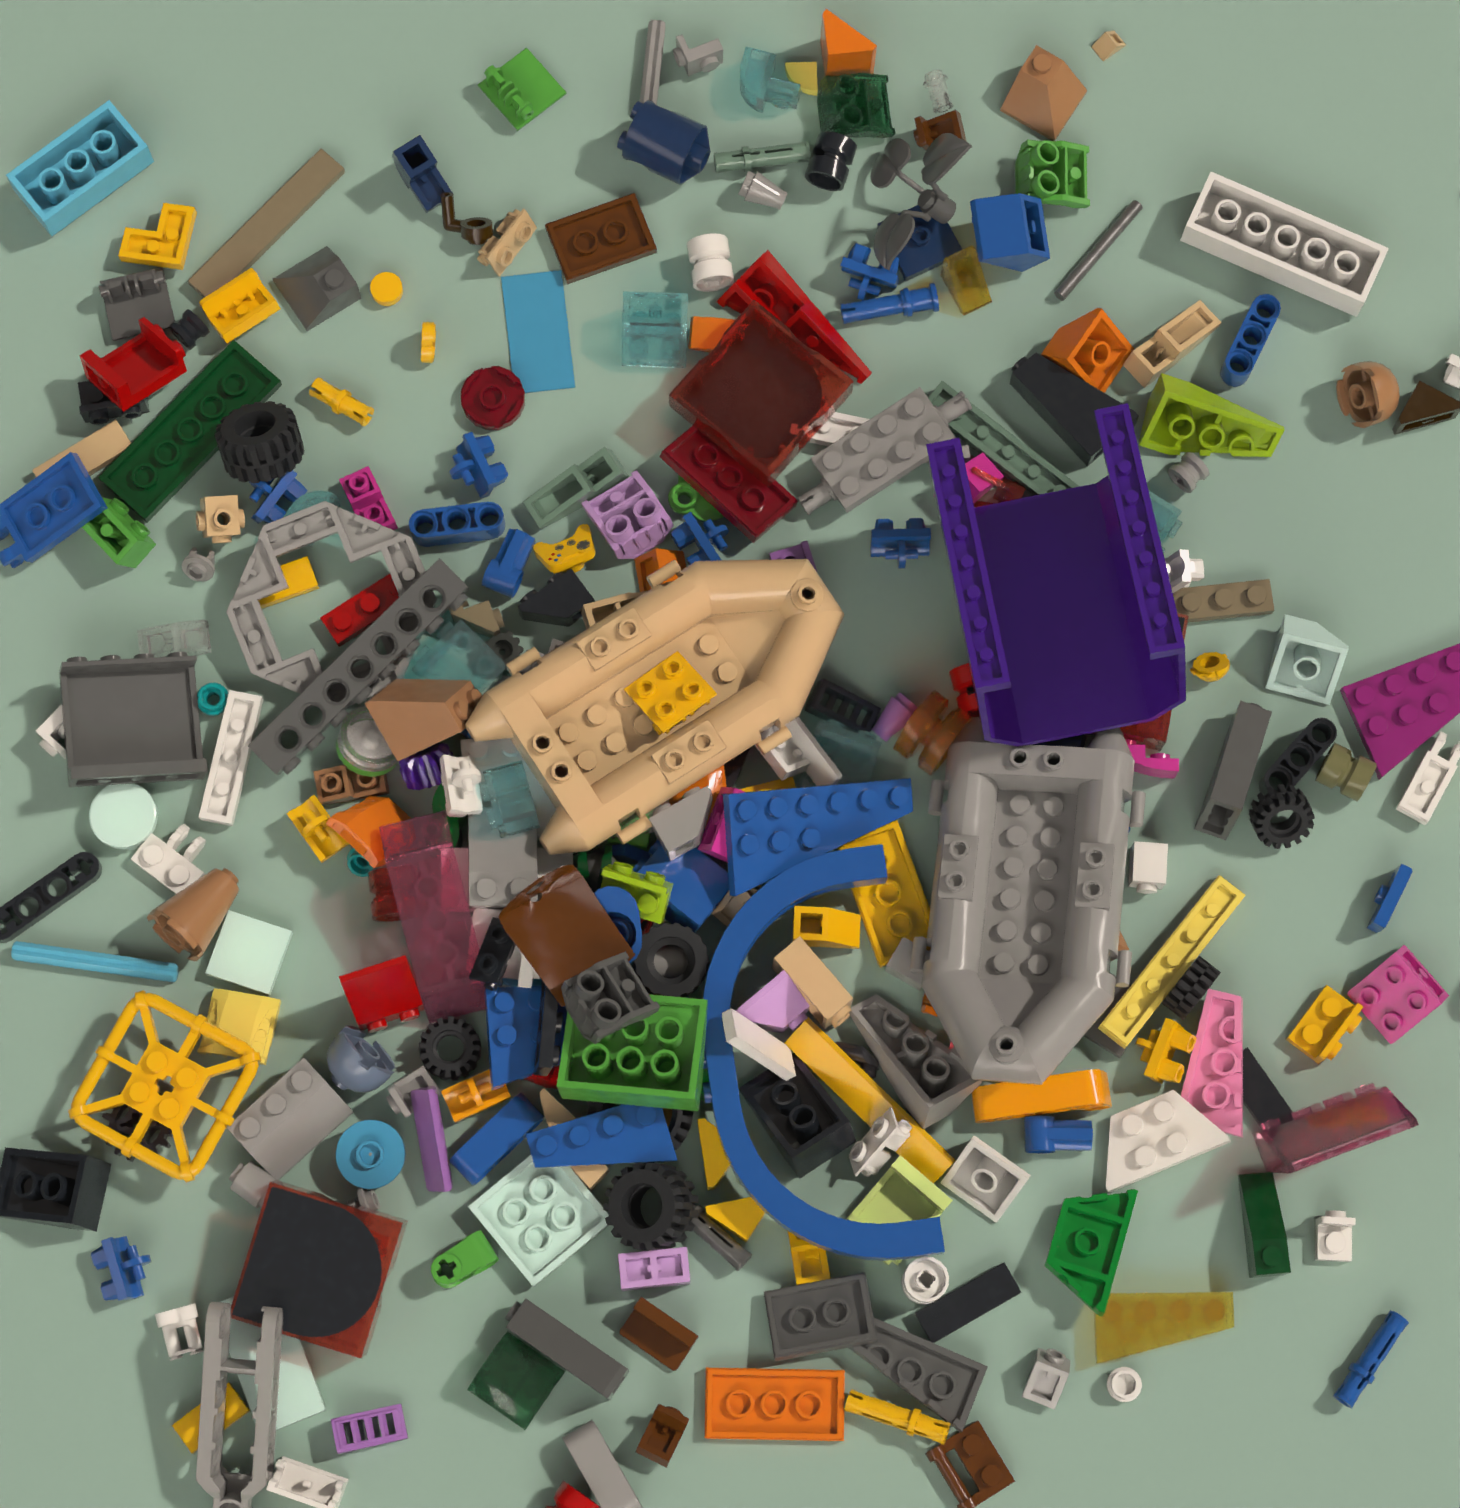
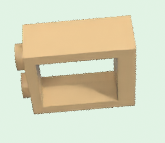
M800 936L774 957L772 969L777 975L785 970L809 1004V1012L824 1030L831 1024L834 1028H837L849 1018V1013L852 1011L853 997Z

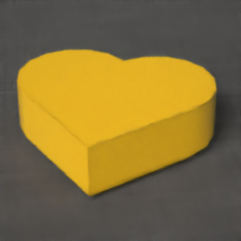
M423 322L421 363L434 362L436 324L434 322Z

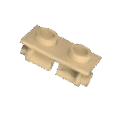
M515 209L513 212H508L505 219L496 229L501 238L498 239L492 236L478 251L480 255L477 257V260L484 266L490 264L499 277L507 266L512 263L514 257L537 229L525 209H522V211Z

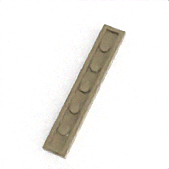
M321 148L188 280L189 285L205 298L247 271L345 173L344 167Z

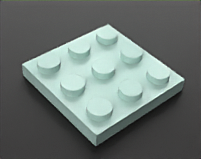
M532 1155L527 1157L468 1206L533 1287L544 1280L608 1226L605 1218L609 1214L603 1210L601 1204L570 1167L535 1168Z

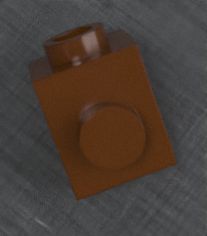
M957 110L930 120H925L922 116L914 118L916 129L913 130V134L920 148L922 147L927 150L931 143L944 133H951L966 141L961 115Z
M658 1404L635 1452L667 1468L689 1422V1418L683 1416L674 1407H665Z

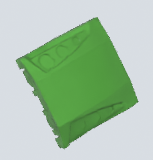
M1027 139L1021 144L1015 162V193L1040 198L1042 204L1061 205L1071 208L1089 207L1090 199H1087V153H1089V146L1062 140L1036 141Z

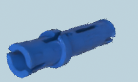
M1390 1310L1383 1323L1356 1363L1352 1362L1348 1367L1350 1372L1333 1395L1336 1400L1348 1408H1353L1367 1384H1372L1375 1379L1373 1375L1400 1334L1409 1324L1403 1316L1395 1311Z

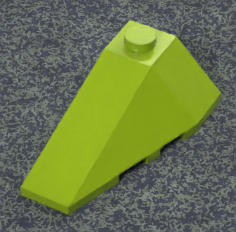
M1161 373L1147 403L1139 446L1167 455L1193 452L1199 453L1200 456H1210L1211 453H1230L1232 456L1271 457L1285 429L1283 426L1193 383Z

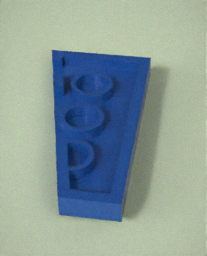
M623 1104L525 1134L535 1168L678 1161L663 1110L657 1107Z

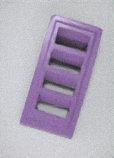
M402 1404L331 1419L337 1454L408 1439ZM392 1413L396 1434L389 1435L386 1414ZM373 1417H378L382 1437H375ZM364 1420L368 1440L361 1441L358 1421ZM350 1423L354 1442L347 1444L344 1424Z

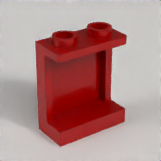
M145 317L138 320L141 328L139 335L104 357L100 358L91 349L79 355L86 378L123 412L187 372L183 359L186 354L181 344L176 340H170L158 324L153 325Z

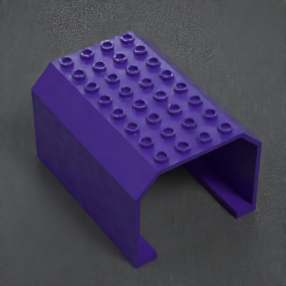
M1128 403L1094 410L1108 472L1106 477L1095 484L974 508L960 437L926 444L936 505L984 741L1023 747L1154 721L1186 701L1185 644Z

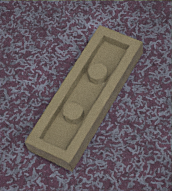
M1270 579L1187 587L1173 593L1178 617L1185 618L1184 623L1266 615L1274 612Z

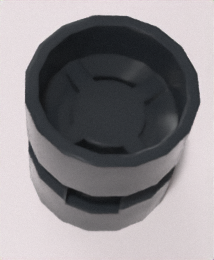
M825 131L818 134L813 149L815 156L810 158L805 173L807 181L818 188L828 191H841L844 189L849 174V169L846 165H852L857 150L856 143L849 137L836 132Z

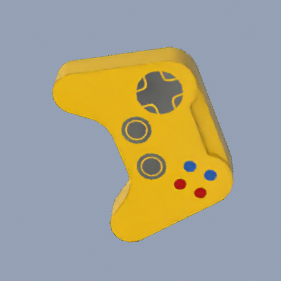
M588 524L579 525L575 534L566 540L555 544L538 542L533 546L537 559L554 574L558 572L566 573L570 569L574 573L578 572L584 567L585 562L593 559L596 554L592 533Z

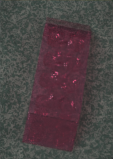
M443 810L380 826L379 830L385 861L420 997L429 1023L437 1022L436 1019L441 1017L448 1019V1016L457 1017L485 1010V982L469 979L480 948L453 846L454 842L446 811Z

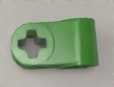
M478 1230L436 1257L431 1265V1273L434 1281L440 1287L451 1289L470 1277L487 1270L497 1263L499 1258L482 1230ZM445 1263L449 1267L456 1266L452 1270L454 1276L450 1279L445 1275L438 1276L442 1273L441 1266Z

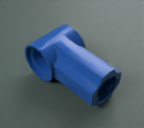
M509 528L496 559H492L487 566L482 579V586L513 598L521 584L524 574L523 568L535 545V538L521 530Z
M1029 1116L1024 1118L1026 1153L1045 1154L1054 1153L1055 1150H1092V1121L1055 1120V1117Z

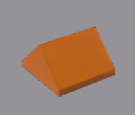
M826 9L822 14L820 38L825 81L835 82L870 78L874 73L877 45Z

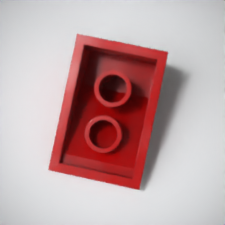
M406 955L339 976L359 1028L361 1030L368 1029V1033L383 1030L388 1027L387 1022L399 1018L401 1022L411 1021L420 1017V1011L426 1010L415 972Z

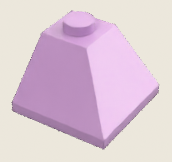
M783 970L735 1011L765 1031L783 1033L789 1027L792 1031L796 1030L808 1018L805 1013L809 1011V1004L789 975Z

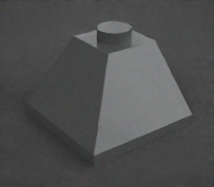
M327 246L273 278V282L306 331L311 330L361 299L358 284L341 259Z

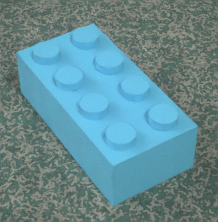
M108 100L6 174V177L15 193L52 237L151 165L154 160L146 143L111 101Z

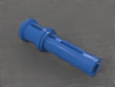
M929 283L928 287L914 290L903 288L899 291L900 294L847 304L842 303L840 304L841 316H843V324L900 313L911 317L914 312L931 309L934 312H938L939 301L935 283Z

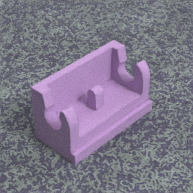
M687 1247L618 1254L622 1291L690 1284Z

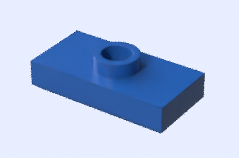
M1401 864L1394 870L1388 885L1382 884L1373 900L1378 905L1367 929L1378 933L1387 926L1413 872L1412 868Z

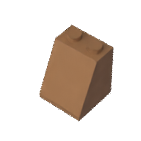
M395 679L364 704L398 762L462 732L466 728L465 724L482 695L479 690L475 689L471 680Z

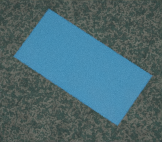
M562 270L501 277L512 372L520 379L525 393L575 388Z

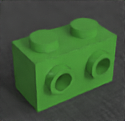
M103 498L108 508L82 526V528L117 565L136 568L155 547L156 543L148 536L150 534L149 529L141 522L134 521L127 514L129 509L123 502L117 498H113V500Z

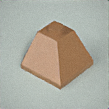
M1036 45L1020 69L1000 111L1051 141H1055L1087 93V89L1062 59Z

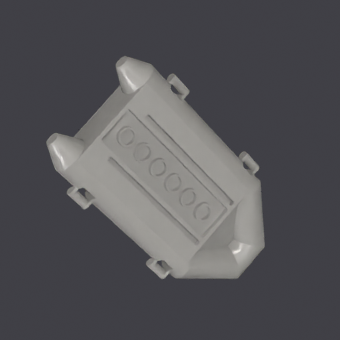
M970 718L948 748L945 780H932L928 813L940 816L927 938L914 937L910 971L923 974L921 987L973 1080L1042 1085L1114 1000L1115 987H1129L1132 952L1127 950L1118 951L1129 827L1143 826L1146 793L1142 791L1132 792L1135 760L1120 727L1097 732L1087 748L1047 745L1017 747L984 741L980 718ZM944 790H948V799L942 804ZM1132 800L1129 818L1128 815L1124 813V805L1126 802ZM926 946L931 947L930 960L925 962ZM1118 959L1115 978L1110 974V963Z

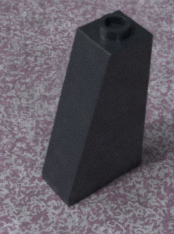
M1037 352L1029 359L1023 357L1016 362L1011 369L1013 372L1009 384L1088 467L1103 454L1094 410L1121 405L1122 403ZM1130 409L1133 426L1135 427L1139 415Z

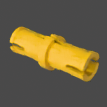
M320 377L316 378L312 383L311 387L315 388V390L310 389L309 396L315 397L332 407V412L338 415L342 413L362 426H366L372 419L368 414L373 415L374 408L352 397L350 391L346 389L340 390Z

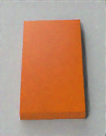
M706 1367L704 1439L844 1441L845 1370Z

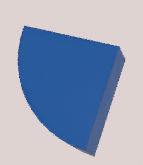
M628 843L612 845V855L618 862L636 865L641 858L647 862L651 856L649 852Z

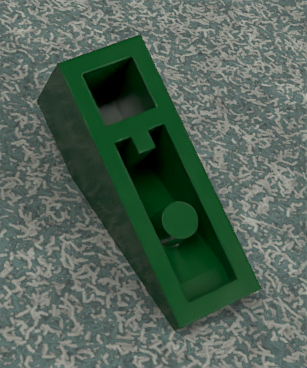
M1273 1172L1239 1174L1238 1182L1249 1278L1282 1276L1291 1273L1287 1236Z

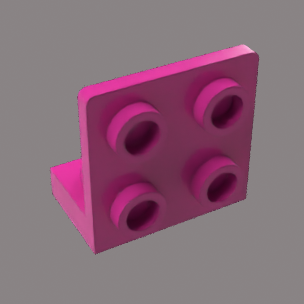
M1405 944L1347 993L1355 1004L1359 1003L1363 1006L1362 1013L1390 1044L1396 1042L1449 997L1448 993Z

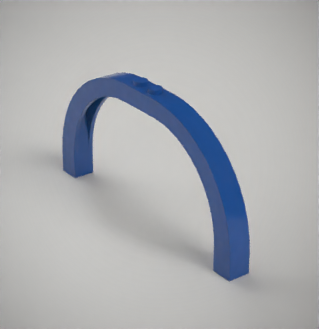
M883 844L828 852L807 859L767 882L737 912L714 952L707 973L703 999L708 1000L703 1069H707L709 1082L702 1084L705 1103H712L716 1129L724 1154L735 1176L746 1192L768 1216L798 1238L818 1248L853 1258L888 1261L943 1254L945 1248L940 1217L884 1224L850 1221L827 1214L810 1206L783 1186L769 1171L750 1139L740 1103L733 1046L726 1042L722 1021V1013L730 1009L734 985L747 954L757 939L781 915L794 906L828 892L886 883L888 876Z

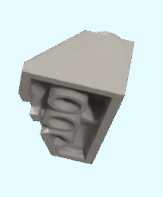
M877 994L851 1007L852 1011L849 1013L873 1055L878 1060L880 1067L902 1104L922 1129L949 1116L983 1082L971 1078L955 1047L949 1049L936 1039V1034L928 1029L925 1032L909 1021L908 1015Z

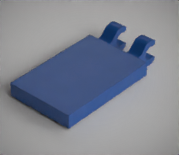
M70 452L0 504V541L6 538L9 533L15 541L14 544L0 552V561L3 566H7L10 563L12 568H16L24 560L33 563L108 508L77 453Z

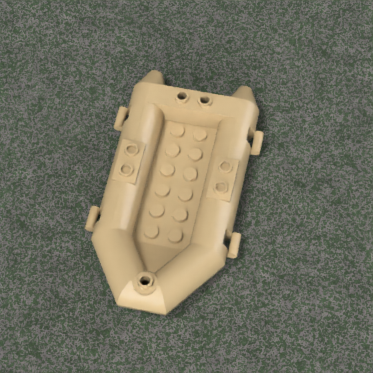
M808 559L695 561L683 570H681L677 561L673 560L646 577L652 589L543 657L533 647L505 664L511 676L483 694L467 720L465 727L475 742L510 738L556 808L539 837L542 846L549 855L589 851L614 834L624 845L652 827L651 822L645 816L648 812L756 744L760 752L765 755L792 737L791 732L785 725L799 717L845 615ZM675 574L678 578L664 587L661 585ZM678 651L715 690L717 695L710 699V704H704L697 709L692 717L688 715L685 722H678V724L670 729L668 734L662 733L658 735L652 727L653 722L624 691V688ZM537 662L538 666L529 670L525 674L522 675L521 673H519V671L528 667L532 663ZM774 725L779 728L778 731L761 741V733ZM634 814L639 817L638 820L621 830V822Z

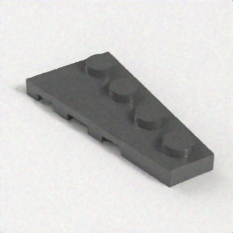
M874 1318L878 1342L849 1347V1349L945 1422H950L953 1428L962 1433L988 1366Z

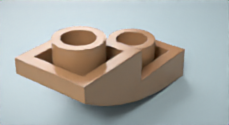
M344 764L313 771L318 800L321 804L366 799L368 796L390 794L386 774L374 777L363 776L351 771Z

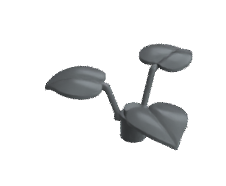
M944 133L931 143L924 154L923 164L925 167L922 168L921 173L923 182L933 188L932 190H924L902 173L901 169L908 163L911 157V149L906 141L900 138L892 139L885 146L884 152L879 154L871 170L870 179L872 184L879 189L885 188L893 182L897 175L920 193L918 205L922 211L903 210L900 216L896 213H891L879 226L874 238V252L877 260L885 269L890 270L892 262L910 240L915 228L913 217L922 218L927 222L930 218H933L941 224L947 223L953 217L956 211V203L948 198L947 194L942 192L936 182L972 148L971 144L951 133Z

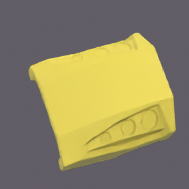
M214 988L207 1015L208 1022L248 1043L254 1048L255 1052L260 1053L262 1061L259 1064L266 1065L276 1030L281 1000ZM204 1035L197 1050L199 1054L204 1055L208 1053L209 1055H222L226 1058L227 1056L241 1057V1055Z

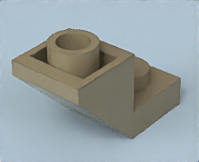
M466 600L456 611H453L451 608L449 609L454 623L488 638L497 636V634L501 633L499 628L505 627L499 609L492 610L489 600L463 609L469 606Z

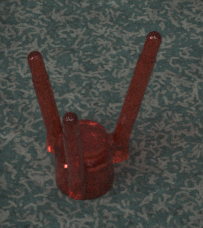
M972 467L971 469L972 473L997 487L993 495V499L997 500V503L1022 498L1025 488L1018 485L1017 482L1005 476L1002 480H999L977 467ZM976 501L974 503V507H981L996 503Z

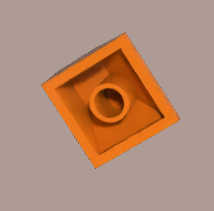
M1096 308L1059 328L1041 355L1105 393L1134 348L1103 309Z

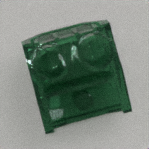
M868 73L843 74L840 76L826 75L820 81L817 97L820 130L822 132H836L849 138L893 137L896 132L895 128H892L886 86L888 75Z
M507 1331L484 1362L467 1390L518 1426L527 1430L543 1403L565 1374V1371Z

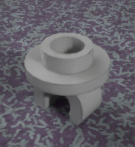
M193 547L189 555L182 562L183 572L194 581L210 580L215 572L214 551L210 550L208 556L204 557L198 555L197 548Z
M359 1187L357 1189L358 1197L347 1201V1205H344L343 1209L354 1216L364 1213L369 1220L376 1218V1210L380 1209L379 1200L373 1190L368 1191V1189Z

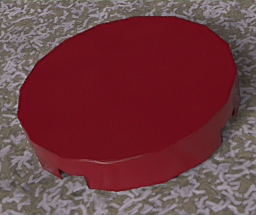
M500 366L481 368L474 371L465 380L461 389V405L466 417L475 426L485 430H501L511 426L521 416L525 407V391L520 379L511 370Z

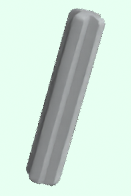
M651 20L648 24L640 102L642 103L652 100L657 105L665 37V22L662 20Z

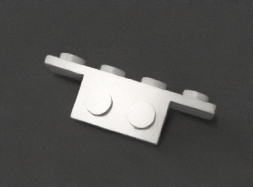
M799 717L785 725L791 732L792 737L763 755L781 781L804 771L807 772L816 786L837 784L842 777V773ZM774 725L761 733V741L778 731L779 728Z

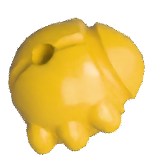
M1217 652L1203 653L1194 660L1190 672L1203 681L1215 682L1227 674L1230 662L1226 654Z

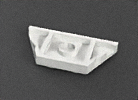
M1171 1090L1110 1117L1106 1189L1111 1193L1228 1144L1231 1140L1228 1135L1176 1091Z

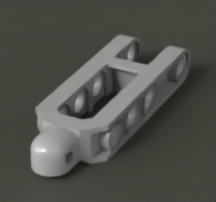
M210 1302L205 1324L196 1481L213 1497V1508H251L252 1497L261 1491L273 1477L283 1326L282 1308L262 1307L261 1311L264 1314L261 1338L257 1341L255 1361L228 1358L231 1323L230 1303ZM227 1373L255 1375L254 1384H258L257 1407L252 1415V1419H256L255 1439L250 1447V1454H254L253 1471L250 1474L230 1473L222 1466Z

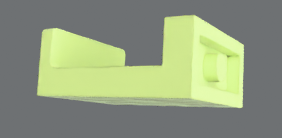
M900 1155L846 1220L884 1224L939 1217L953 1200ZM888 1260L883 1262L887 1265L893 1262L898 1266L902 1260Z

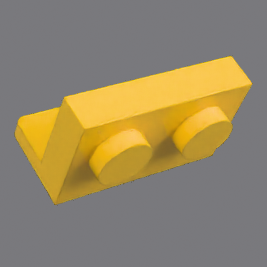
M253 268L243 272L199 301L210 324L226 344L281 309L276 299L262 284Z

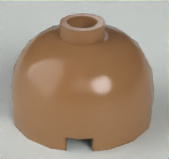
M1372 361L1359 362L1343 368L1341 371L1345 372L1343 379L1338 380L1336 386L1337 399L1343 414L1348 416L1350 413L1356 421L1352 424L1360 428L1370 427L1388 419L1398 407L1400 397L1399 385L1391 370L1383 364Z

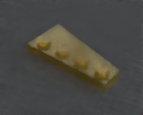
M1233 1292L1110 1293L1103 1317L1098 1316L1094 1312L1096 1364L1233 1328Z

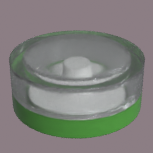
M359 707L347 714L336 738V751L342 763L351 771L370 777L381 776L393 770L398 762L367 707Z

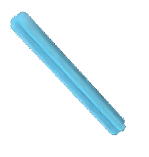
M20 941L14 942L11 950V957L17 961L175 982L179 973V966L175 963Z

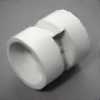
M716 233L703 234L687 242L689 262L694 265V269L691 271L694 289L702 292L718 291L734 283L732 263L728 260L730 257L728 238L725 235Z
M924 1256L915 1259L906 1267L902 1275L901 1285L904 1294L916 1304L927 1305L935 1302L948 1288L949 1275L947 1268L934 1257Z

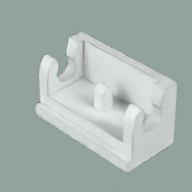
M282 1456V1459H278L275 1465V1474L269 1480L266 1490L316 1508L339 1507L349 1479Z

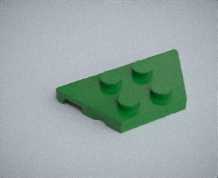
M1135 1189L1107 1195V1193L1094 1194L1089 1198H1082L1080 1196L1065 1198L1061 1205L1044 1266L1092 1311L1103 1317L1137 1197L1138 1190Z

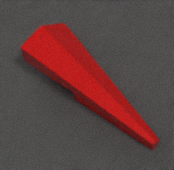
M769 250L763 253L716 301L722 307L728 306L742 314L741 318L750 321L753 317L757 318L786 343L810 356H818L830 363L829 367L835 370L841 369L857 378L856 382L860 384L872 374L869 368Z

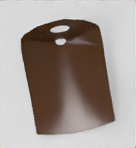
M572 864L557 868L538 878L514 897L498 916L505 932L540 976L561 1007L565 1006L561 990L565 980L580 974L597 962L625 951L629 956L628 962L636 955L602 907L584 877ZM544 881L537 889L527 894L531 888ZM538 893L542 894L539 901L532 902L530 900Z

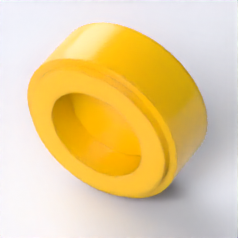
M382 272L372 279L370 291L375 302L382 306H392L402 298L403 286L397 275L391 272Z

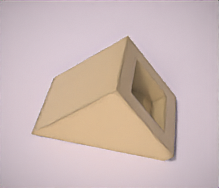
M1107 31L1091 48L1102 61H1105L1124 48L1126 44L1115 31Z

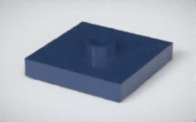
M919 205L908 209L910 211L922 212ZM913 217L915 220L914 232L904 249L897 255L899 258L898 268L905 281L963 255V249L948 222L941 224L933 218H930L927 222L922 218ZM882 222L877 223V229L879 228Z

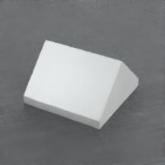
M973 1136L945 1175L941 1184L997 1223L1031 1175L982 1140Z

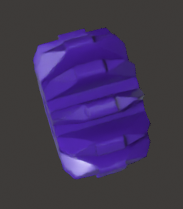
M436 743L399 761L400 773L408 789L420 791L424 788L430 789L442 783L440 758L442 755L454 757L448 744Z

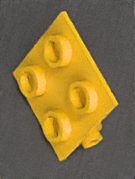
M678 651L624 688V691L653 722L652 727L658 735L662 733L668 734L670 729L678 724V722H685L688 715L692 717L697 709L704 704H710V699L717 695L715 690Z

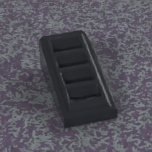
M823 678L816 683L804 710L820 719L868 738L881 708ZM824 693L829 695L825 706L820 704ZM840 699L842 702L836 713L832 709L836 700ZM849 704H851L854 708L849 719H847L844 715ZM861 710H865L867 713L860 726L856 721Z

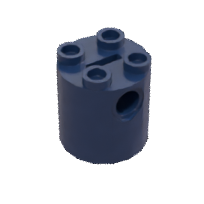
M647 100L645 103L637 101L631 111L630 119L633 121L628 132L625 130L622 132L617 143V148L622 150L623 159L642 164L649 171L679 185L684 184L687 180L702 172L711 152L707 126L678 112L664 109L656 105L652 100Z

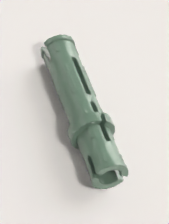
M804 141L752 149L744 146L741 147V150L716 152L713 157L716 173L743 169L744 172H748L752 168L809 162L811 153L809 142Z

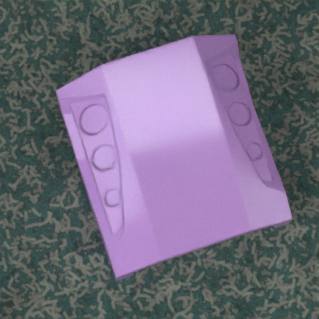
M637 470L631 473L632 476L590 501L585 500L581 503L588 517L614 551L617 559H635L662 543L674 526L670 516Z

